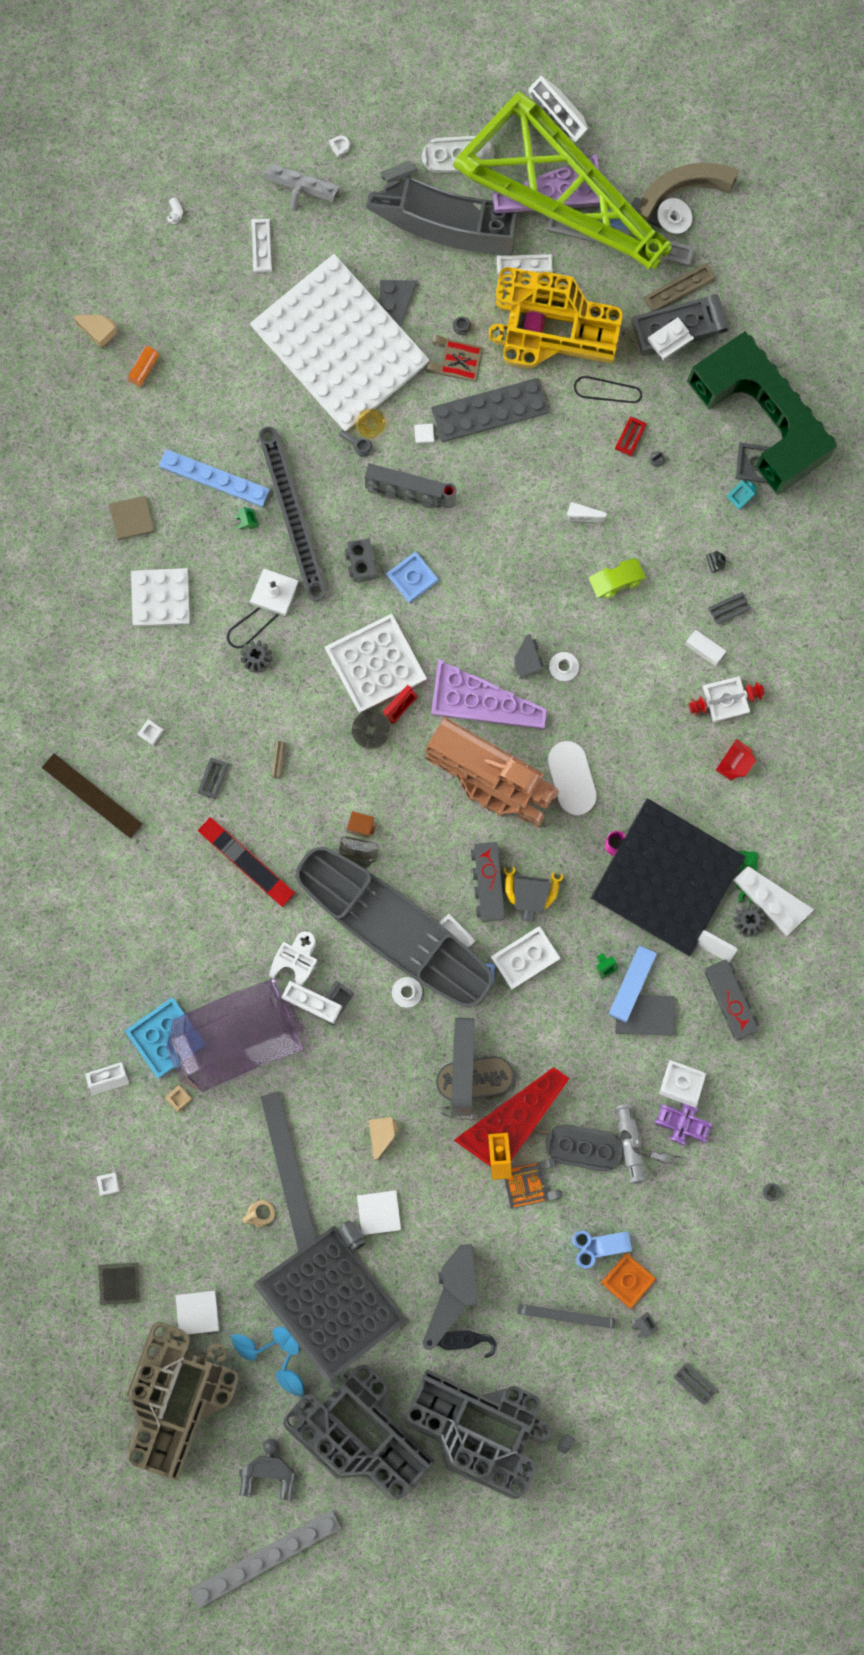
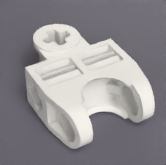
M301 932L297 935L292 946L283 942L274 957L269 977L275 979L280 969L290 967L295 971V983L303 986L318 963L317 959L310 956L316 945L314 936L310 932ZM307 938H309L310 945L306 944L305 947H303V943L301 942V940H306Z

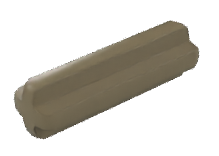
M276 741L271 773V776L274 778L282 777L286 742Z

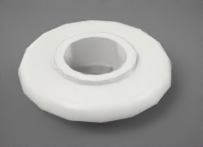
M560 652L551 658L549 670L555 679L568 681L577 675L579 663L574 655L568 652ZM560 662H567L570 668L567 671L560 670L558 667Z
M404 977L397 980L393 985L392 998L399 1006L405 1008L413 1007L421 1000L422 987L414 978ZM407 986L413 991L412 996L409 998H405L401 994L402 989Z

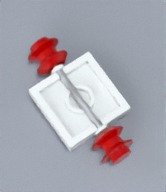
M740 676L703 685L702 688L706 700L699 696L698 701L691 698L688 706L690 713H694L695 716H697L698 712L705 714L707 708H709L711 719L714 723L749 714L750 710L746 698L751 702H754L756 697L762 700V696L765 695L762 684L759 685L756 682L753 687L747 684L744 691Z

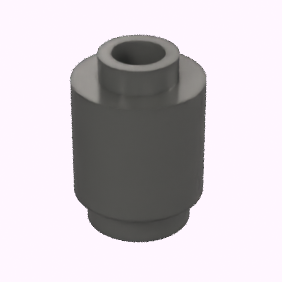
M349 1220L340 1226L339 1233L347 1247L351 1248L352 1251H356L366 1244L365 1237L355 1221L351 1222Z

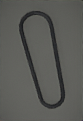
M581 376L574 383L575 393L579 397L623 403H638L642 399V391L638 387L590 376ZM588 378L637 389L640 397L636 401L583 396L578 393L576 385L579 380Z
M260 607L255 609L253 612H251L249 615H247L245 618H243L241 621H239L237 624L231 627L228 631L227 641L229 645H231L233 648H243L244 645H233L229 639L230 632L238 625H240L242 622H244L246 619H248L250 616H252L254 613H256L258 610H260ZM276 614L272 619H270L245 644L248 645L250 641L253 640L259 633H261L279 614Z

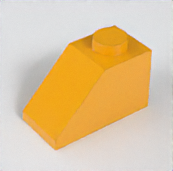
M508 1133L488 1134L492 1180L512 1178Z

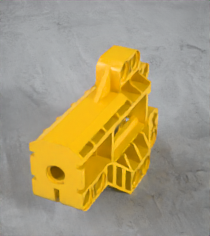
M505 267L500 271L496 289V305L501 310L510 311L508 325L493 324L489 328V340L504 346L503 360L507 365L533 369L537 364L557 353L613 364L622 321V311L620 308L587 301L575 279L571 276L550 272L538 273L512 267ZM504 272H511L513 275H511V274H505V275H503V273H504ZM504 292H507V296L503 299ZM537 301L548 302V305L537 303ZM552 303H553V304L563 305L564 308H562V307H557V306H552ZM537 312L544 314L545 318L573 323L571 338L519 329L520 313ZM591 314H598L599 316L593 317ZM610 317H615L617 320L613 321ZM583 326V336L582 338H578L580 327ZM498 330L500 335L494 338V334L492 333H495ZM504 330H507L506 341H503ZM602 330L601 340L598 342V331ZM508 352H514L517 356L515 359H508L506 355ZM531 355L535 360L532 363H527L524 358Z

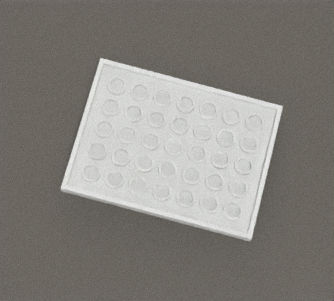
M335 254L331 255L250 323L255 332L344 431H348L430 362L427 356Z

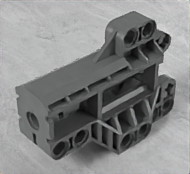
M360 1365L350 1376L343 1370L337 1378L341 1381L343 1376H345L347 1379L339 1388L335 1386L340 1383L337 1379L330 1380L327 1383L335 1391L323 1404L312 1395L304 1396L284 1418V1428L335 1478L366 1477L389 1500H398L407 1494L435 1460L390 1419L387 1384L367 1365ZM359 1370L367 1372L368 1378L366 1380L359 1379ZM374 1384L382 1386L381 1394L373 1392L372 1387ZM343 1396L386 1436L374 1452L330 1412ZM310 1403L311 1406L302 1414L300 1412L305 1404ZM289 1417L297 1418L298 1425H291ZM332 1430L343 1439L339 1444L329 1436ZM304 1431H310L313 1439H306ZM345 1442L356 1451L352 1456L341 1448ZM320 1445L326 1448V1453L320 1451ZM391 1447L390 1453L382 1460L380 1457ZM335 1459L341 1462V1467L335 1465ZM404 1461H406L407 1464L397 1474L395 1471L400 1467V1465ZM378 1471L384 1473V1481H380L377 1478ZM393 1485L400 1489L399 1495H395L392 1492Z
M430 1370L425 1371L405 1415V1423L408 1427L438 1441L447 1470L472 1482L486 1486L511 1499H518L526 1493L536 1471L534 1461L521 1455L527 1437L536 1442H544L551 1434V1428L546 1422L536 1418L541 1406L540 1399L536 1395L517 1386H510L506 1389L480 1395ZM508 1392H515L518 1397L517 1400H509ZM434 1396H437L438 1399L433 1407V1410H430L429 1407L433 1401ZM527 1400L535 1402L536 1407L534 1410H529L526 1407ZM452 1405H455L456 1408L451 1416V1419L447 1418L452 1408ZM467 1406L517 1430L518 1432L511 1448L504 1447L458 1425L465 1407ZM416 1413L420 1420L414 1421L410 1414ZM429 1422H435L438 1429H431ZM534 1422L537 1423L534 1429L539 1430L543 1427V1432L546 1433L545 1435L543 1434L541 1437L538 1436L539 1432L536 1430L532 1431V1435L529 1434ZM465 1441L476 1446L474 1452L464 1447ZM481 1449L492 1453L491 1458L488 1459L479 1455ZM458 1459H462L465 1465H461ZM524 1465L526 1466L527 1473L524 1474L521 1478L519 1477V1475H522L524 1468L522 1467ZM476 1467L481 1468L482 1471H483V1474H480V1473L477 1471V1468H476ZM494 1475H499L502 1478V1484L495 1482ZM513 1484L519 1485L520 1493L513 1490Z

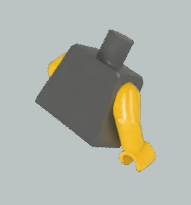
M504 867V875L506 877L505 892L510 903L514 904L517 910H523V921L532 922L534 912L541 913L544 908H548L557 898L559 883L563 879L562 874L558 880L554 878L555 872L552 873L550 879L515 875L514 867L512 873H507L506 867Z

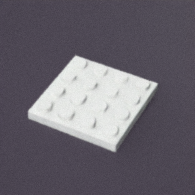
M392 614L325 646V650L359 714L397 696L407 684L413 688L427 681L424 672Z

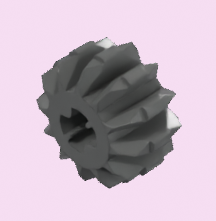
M251 640V646L249 647L245 644V650L240 651V654L244 656L240 659L241 663H245V669L251 666V672L255 671V667H258V671L262 672L261 666L263 665V667L268 668L267 662H272L270 657L272 651L267 650L268 644L262 645L261 640H258L257 645ZM257 653L259 655V659H255L253 654Z
M750 904L748 909L743 905L741 907L742 911L737 909L735 912L738 916L733 917V921L739 922L734 925V928H742L739 931L740 935L745 930L746 937H749L751 932L754 936H757V930L760 932L764 930L761 925H765L766 921L761 918L765 916V913L758 914L760 907L753 910V904ZM745 917H746V918L752 917V918H753L752 922H754V924H753V923L747 924V923H746L747 919H745Z

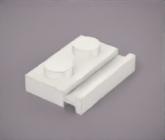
M678 317L648 337V342L662 357L663 361L694 340V337L690 335L688 329Z

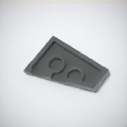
M380 280V305L401 326L417 280Z

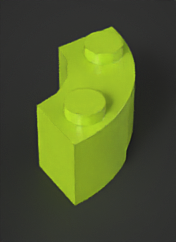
M634 558L620 562L619 567L611 570L607 567L589 577L597 598L605 597L609 599L614 597L618 591L626 588L634 589L640 586V582L646 579L638 559Z

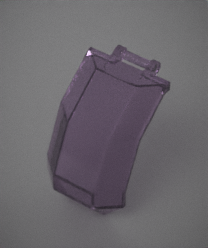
M274 979L224 996L172 1021L166 1049L180 1082L205 1092L255 1068L304 1050L297 1033L305 1030L303 1024H300L293 1005L281 998L282 996Z

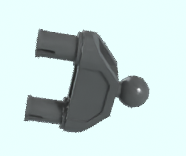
M272 1438L267 1439L263 1444L266 1456L257 1457L239 1470V1477H241L239 1496H245V1489L247 1488L246 1497H252L253 1478L263 1477L280 1479L281 1490L279 1500H285V1492H287L286 1501H292L293 1482H296L297 1475L280 1457H274V1454L279 1449L278 1442Z

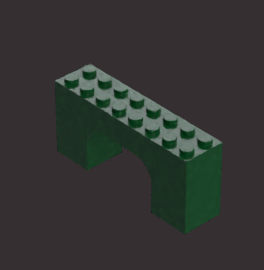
M746 331L692 367L687 383L709 410L732 394L745 393L756 400L779 429L782 440L764 451L755 465V468L777 496L832 456L837 447L834 437L825 431L822 422L817 421L813 416L812 410L804 405L800 395L792 390L788 380L780 375L776 365L771 364L767 359L766 353L759 349L754 338L748 335Z

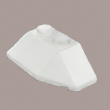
M540 76L529 88L530 99L546 112L572 142H577L588 130L583 115L563 92L545 77Z

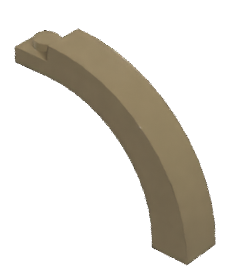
M693 163L672 169L655 180L642 196L639 214L648 223L656 207L666 197L686 188L707 187L729 194L737 180L739 170L716 163Z

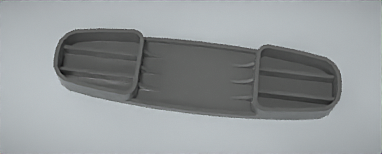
M326 847L311 849L300 861L296 869L298 884L327 913L387 961L434 992L462 1007L476 1006L487 996L493 985V977L489 968L457 937L404 895L361 866Z

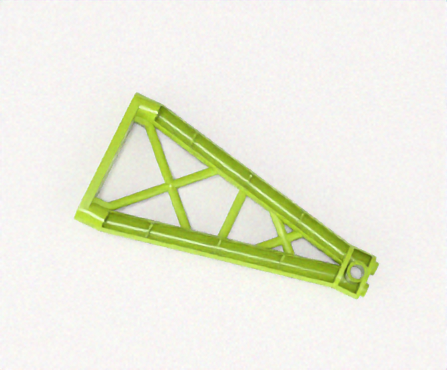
M518 91L463 149L453 163V167L470 180L632 257L648 270L652 268L655 270L661 262L660 259L663 256L667 257L672 250V247H670L671 242L656 232L546 112L521 91ZM513 115L521 120L526 157L481 160L476 156ZM528 121L559 155L533 156ZM567 162L579 177L556 201L538 192L534 164ZM527 164L530 188L488 167ZM585 182L599 197L601 213L583 214L564 205V203ZM609 219H619L637 239L610 227Z

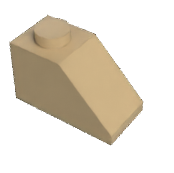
M76 315L74 317L75 324L100 348L117 334L116 324L110 318L106 319L103 315Z
M392 1117L369 1120L374 1160L380 1158L395 1138L394 1133H398L397 1121H393Z

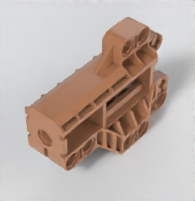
M444 717L425 749V758L429 762L459 779L469 800L477 801L481 804V807L488 811L496 812L499 817L502 814L516 813L519 818L526 822L530 821L535 824V827L539 828L545 815L530 806L531 801L543 808H547L552 801L553 804L558 796L559 790L542 780L544 773L447 717Z

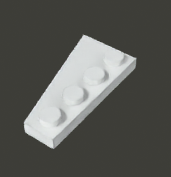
M746 867L734 879L737 885L760 907L761 911L765 913L785 936H788L814 910L750 867Z

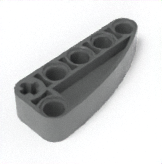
M455 1017L451 1116L471 1117L475 1018Z

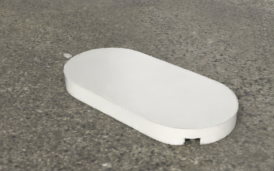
M476 136L432 139L422 150L423 164L428 170L437 174L461 173L453 167V163L456 157ZM488 141L476 156L481 160L494 159V147Z
M570 741L560 742L551 749L548 756V766L553 784L559 790L557 799L560 807L567 813L574 816L584 815L592 809L596 801V791L584 750L578 744Z

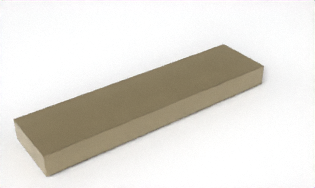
M705 263L644 296L643 299L651 312L659 310L716 280V277L709 265Z

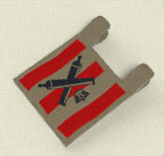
M434 335L432 344L445 347L441 366L429 362L426 371L428 373L475 382L482 347Z

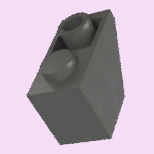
M531 634L525 637L514 657V665L519 680L540 674L542 667H544L541 656L538 657L536 650H538L536 639H532Z

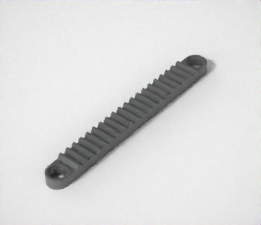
M266 426L259 432L265 460L307 596L310 600L319 602L326 595L322 575L277 431L273 427ZM265 433H272L274 435L271 441L264 440L263 436ZM314 587H319L322 590L319 596L311 594V590Z

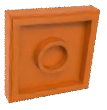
M625 1253L601 1281V1284L631 1309L656 1278L630 1255Z

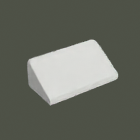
M697 630L692 633L685 643L688 648L714 666L718 664L726 653V650Z
M705 930L701 933L697 946L723 960L727 959L728 963L738 950L735 946Z
M123 1062L86 1073L91 1095L129 1084Z

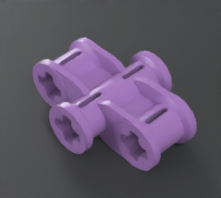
M682 1103V1110L680 1112L669 1106L660 1105L661 1110L654 1123L674 1131L669 1140L686 1145L685 1139L689 1136L703 1143L708 1142L707 1136L710 1128H713L714 1125L694 1117L695 1112H698L699 1108Z

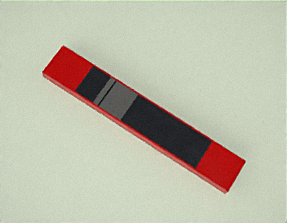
M211 817L197 830L281 907L295 894L293 890Z

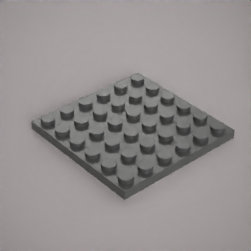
M335 1226L328 1229L253 1284L327 1383L407 1321L357 1254L347 1247Z

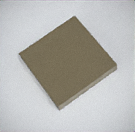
M146 496L109 504L117 540L154 532Z

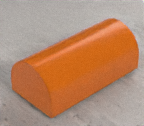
M148 345L144 348L129 374V382L141 387L159 356L156 350Z

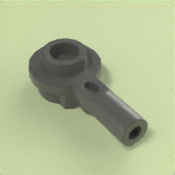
M343 429L340 431L339 435L354 445L357 455L368 456L372 452L373 446L369 439L356 438Z

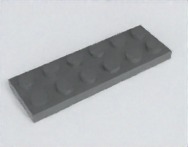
M538 378L431 407L442 443L549 413Z

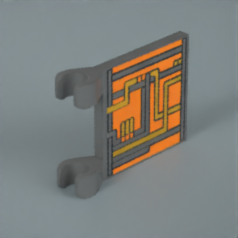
M554 1159L511 1168L512 1178L504 1179L511 1209L562 1197L561 1190L547 1192L543 1169L555 1167Z

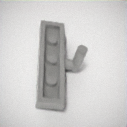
M270 164L264 176L265 180L293 189L290 203L292 210L297 209L300 192L333 202L339 191V186L333 185L330 182L283 168L280 165Z

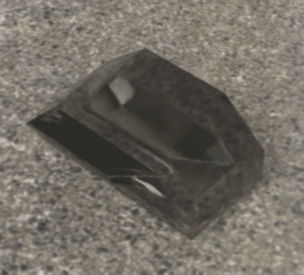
M342 836L339 854L366 870L373 862L377 861L380 844Z

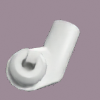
M174 197L169 200L173 211L167 216V219L170 223L177 224L180 222L184 211L178 198Z

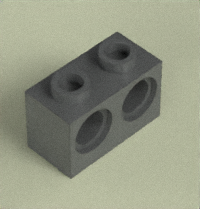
M370 538L348 542L345 555L346 560L350 559L351 566H348L349 577H353L354 582L376 579ZM356 549L364 551L361 555H355L353 552ZM359 567H365L367 571L364 573H359L357 569Z

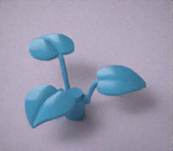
M285 1327L274 1328L273 1337L275 1340L260 1349H257L255 1343L246 1336L232 1334L230 1336L236 1351L248 1361L256 1360V1353H260L278 1343L282 1350L288 1352L282 1366V1371L276 1372L278 1383L284 1390L293 1395L305 1396L304 1384L301 1378L295 1372L286 1369L291 1356L299 1353L300 1346Z

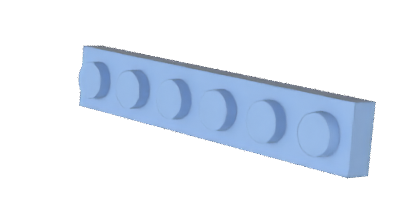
M167 449L159 465V468L261 507L264 506L270 489Z

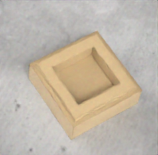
M180 1085L165 1097L177 1112L192 1100Z

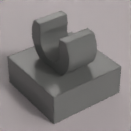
M648 1312L635 1320L636 1323L632 1325V1329L639 1327L641 1333L637 1335L638 1338L643 1336L647 1338L659 1329Z

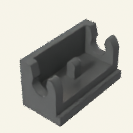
M336 980L325 998L342 1006L339 1017L354 993Z

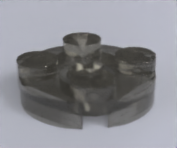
M372 711L360 713L352 725L353 739L359 746L365 749L381 747L389 737V723L381 713ZM369 725L371 728H376L374 730V734L372 735L370 733H366L367 726Z

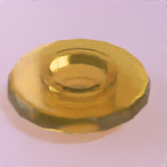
M367 409L359 414L356 425L362 436L373 439L384 431L385 420L379 411ZM369 418L374 419L376 422L374 429H369L366 425V421Z

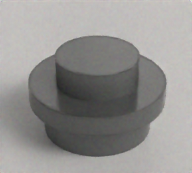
M458 317L453 322V330L459 335H465L471 329V322L466 317Z

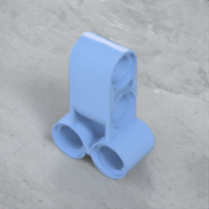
M579 1231L572 1237L573 1245L581 1250L576 1256V1264L582 1269L592 1267L597 1257L632 1251L629 1231L591 1238L590 1234L586 1231ZM579 1234L586 1237V1244L583 1246L579 1245L576 1241ZM583 1254H587L590 1257L588 1265H583L580 1261V1257Z

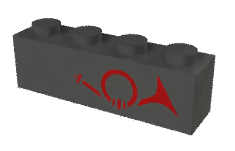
M497 842L474 844V849H471V861H475L476 868H472L473 880H477L478 887H474L475 899L479 898V906H476L477 918L481 917V922L504 920Z
M727 959L706 967L703 971L734 1040L737 1041L757 1032L759 1022L756 1016H752L749 1010L751 1009L749 1000L743 997L741 992L743 987L739 980L736 981L733 975L735 969L732 963H728Z

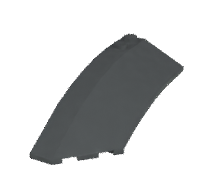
M411 175L406 176L405 180L399 183L394 181L384 186L382 191H373L368 195L367 209L402 230L416 236L457 249L512 256L518 212L495 213L493 200L473 198L448 192L410 177ZM473 203L481 204V210H479Z

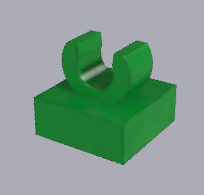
M246 507L238 509L239 514L234 518L236 520L241 519V524L237 528L254 529L259 527L254 509Z
M604 953L596 956L599 963L596 965L601 979L618 970L617 962L613 956L608 959Z

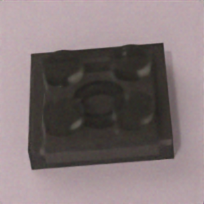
M138 1262L98 1265L100 1305L140 1303Z

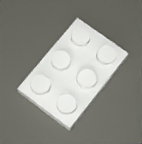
M540 926L491 956L493 963L511 990L561 959Z

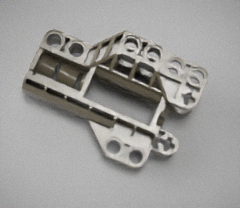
M156 1322L150 1328L126 1392L138 1419L127 1449V1457L129 1462L135 1467L178 1480L199 1421L230 1404L238 1383V1374L231 1368L223 1366L226 1348L222 1344L217 1342L210 1344L203 1359L186 1352L190 1339L185 1331L163 1322ZM159 1327L165 1328V1333L162 1337H157L155 1334ZM172 1333V1335L177 1337L181 1334L183 1341H179L177 1344V1341L170 1337V1334ZM154 1346L158 1347V1353L155 1356H149V1349ZM217 1347H220L219 1350L222 1352L221 1355H217L215 1358L216 1361H221L220 1365L207 1360L208 1356L211 1359L214 1358L212 1350L217 1349ZM185 1363L202 1369L183 1424L181 1425L162 1417L181 1365ZM145 1367H150V1372L143 1375L142 1370ZM161 1371L168 1373L164 1385L156 1382L157 1376ZM229 1372L232 1373L234 1376L233 1381L225 1383L223 1380L224 1375ZM137 1387H144L140 1394H135ZM153 1388L162 1390L158 1402L149 1399ZM225 1392L227 1399L222 1403L218 1402L216 1399L218 1393ZM160 1427L165 1430L174 1432V1435L172 1436L165 1432L159 1431ZM144 1431L149 1432L147 1439H139L140 1433ZM154 1447L159 1450L166 1451L167 1454L164 1455L162 1453L152 1451V1449ZM134 1452H142L139 1459H132Z

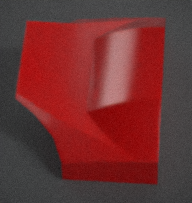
M736 739L715 771L730 781L736 777H746L756 762L752 749Z

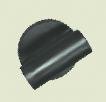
M715 551L706 555L711 573L725 568L726 558L723 553Z

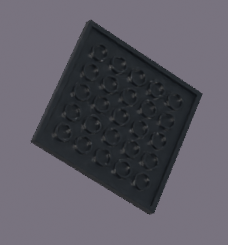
M646 798L590 899L683 954L691 956L701 933L706 929L746 856Z

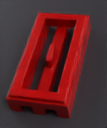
M630 416L615 446V450L632 457L647 423ZM631 422H634V427L624 447H621L620 445L631 425ZM638 425H640L641 429L631 449L628 450L627 448L632 440V437Z
M407 684L382 712L391 724H394L418 698L413 688Z

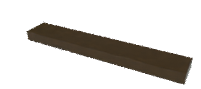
M55 753L42 766L43 770L128 838L131 839L142 826L139 820Z

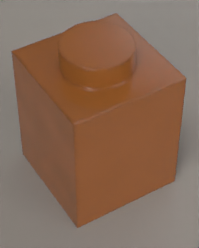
M352 811L347 832L369 838L370 834L375 833L377 823H374V817Z

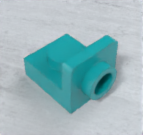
M742 480L727 497L738 509H741L754 496L758 495L757 487L750 480L748 482Z

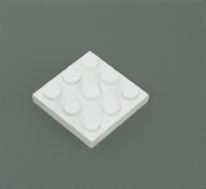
M188 568L131 571L133 627L190 624Z

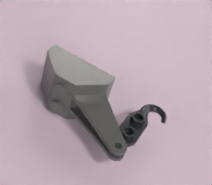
M472 1244L460 1245L443 1265L442 1271L438 1272L439 1284H443V1290L423 1339V1346L427 1350H432L436 1346H440L444 1350L472 1348L481 1342H488L491 1345V1350L484 1357L489 1358L495 1354L497 1349L495 1339L489 1334H479L470 1330L447 1332L465 1306L478 1305Z

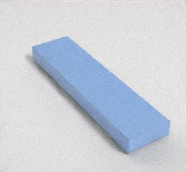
M641 946L638 947L611 1007L609 1016L627 1022L657 953Z

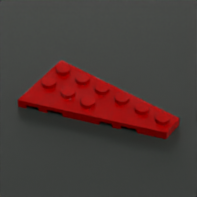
M552 1067L455 1138L454 1141L491 1167L488 1134L508 1133L510 1161H512L570 1078L555 1067Z

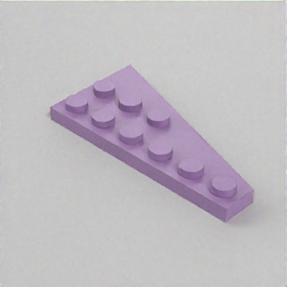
M595 154L589 160L599 170L598 157ZM570 166L561 167L540 175L536 179L537 190L557 201L579 175ZM529 180L524 181L523 185L530 188ZM583 182L564 205L571 208L600 206L599 197ZM497 192L493 193L495 213L534 211Z

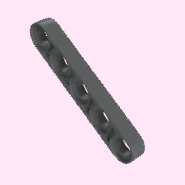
M519 1304L518 1314L614 1329L615 1319L524 1304Z

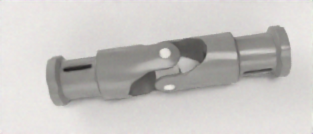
M622 1104L616 1106V1111L619 1114L620 1122L618 1125L624 1149L626 1168H629L631 1180L629 1183L631 1185L641 1184L647 1180L643 1174L642 1166L644 1163L636 1121L633 1120L631 1110L633 1105Z

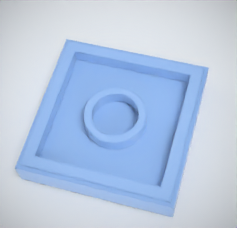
M416 551L386 573L409 603L439 581Z

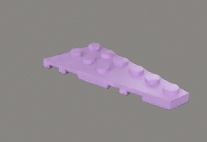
M438 659L431 715L544 730L547 709L528 700H523L511 692H506L494 684L477 676L470 675L460 670V668L453 667Z

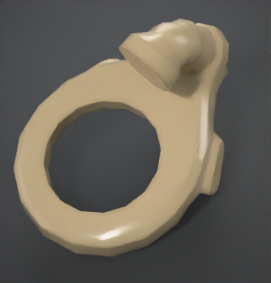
M257 1201L249 1206L242 1222L254 1224L256 1227L262 1228L274 1219V1207L267 1201ZM265 1205L270 1209L268 1219L262 1220L257 1217L256 1208L258 1206Z

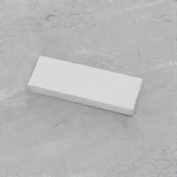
M251 219L254 273L272 272L270 219Z
M552 254L497 256V275L505 267L538 273H553ZM504 272L503 275H504V274H512V273H511V272Z
M289 981L281 997L283 1000L332 1024L335 1023L342 1009L341 1005L292 981Z

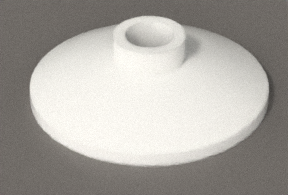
M669 198L660 204L657 218L664 230L672 234H680L690 227L692 213L688 205L682 200Z

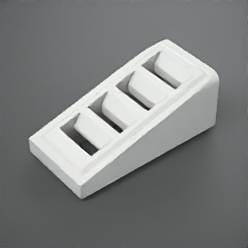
M572 502L570 503L566 520L604 522L606 513Z

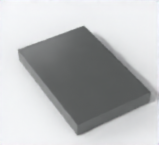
M638 995L627 1022L616 1019L615 1034L674 1036L675 996Z

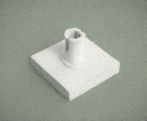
M263 569L250 604L286 616L299 585V580Z

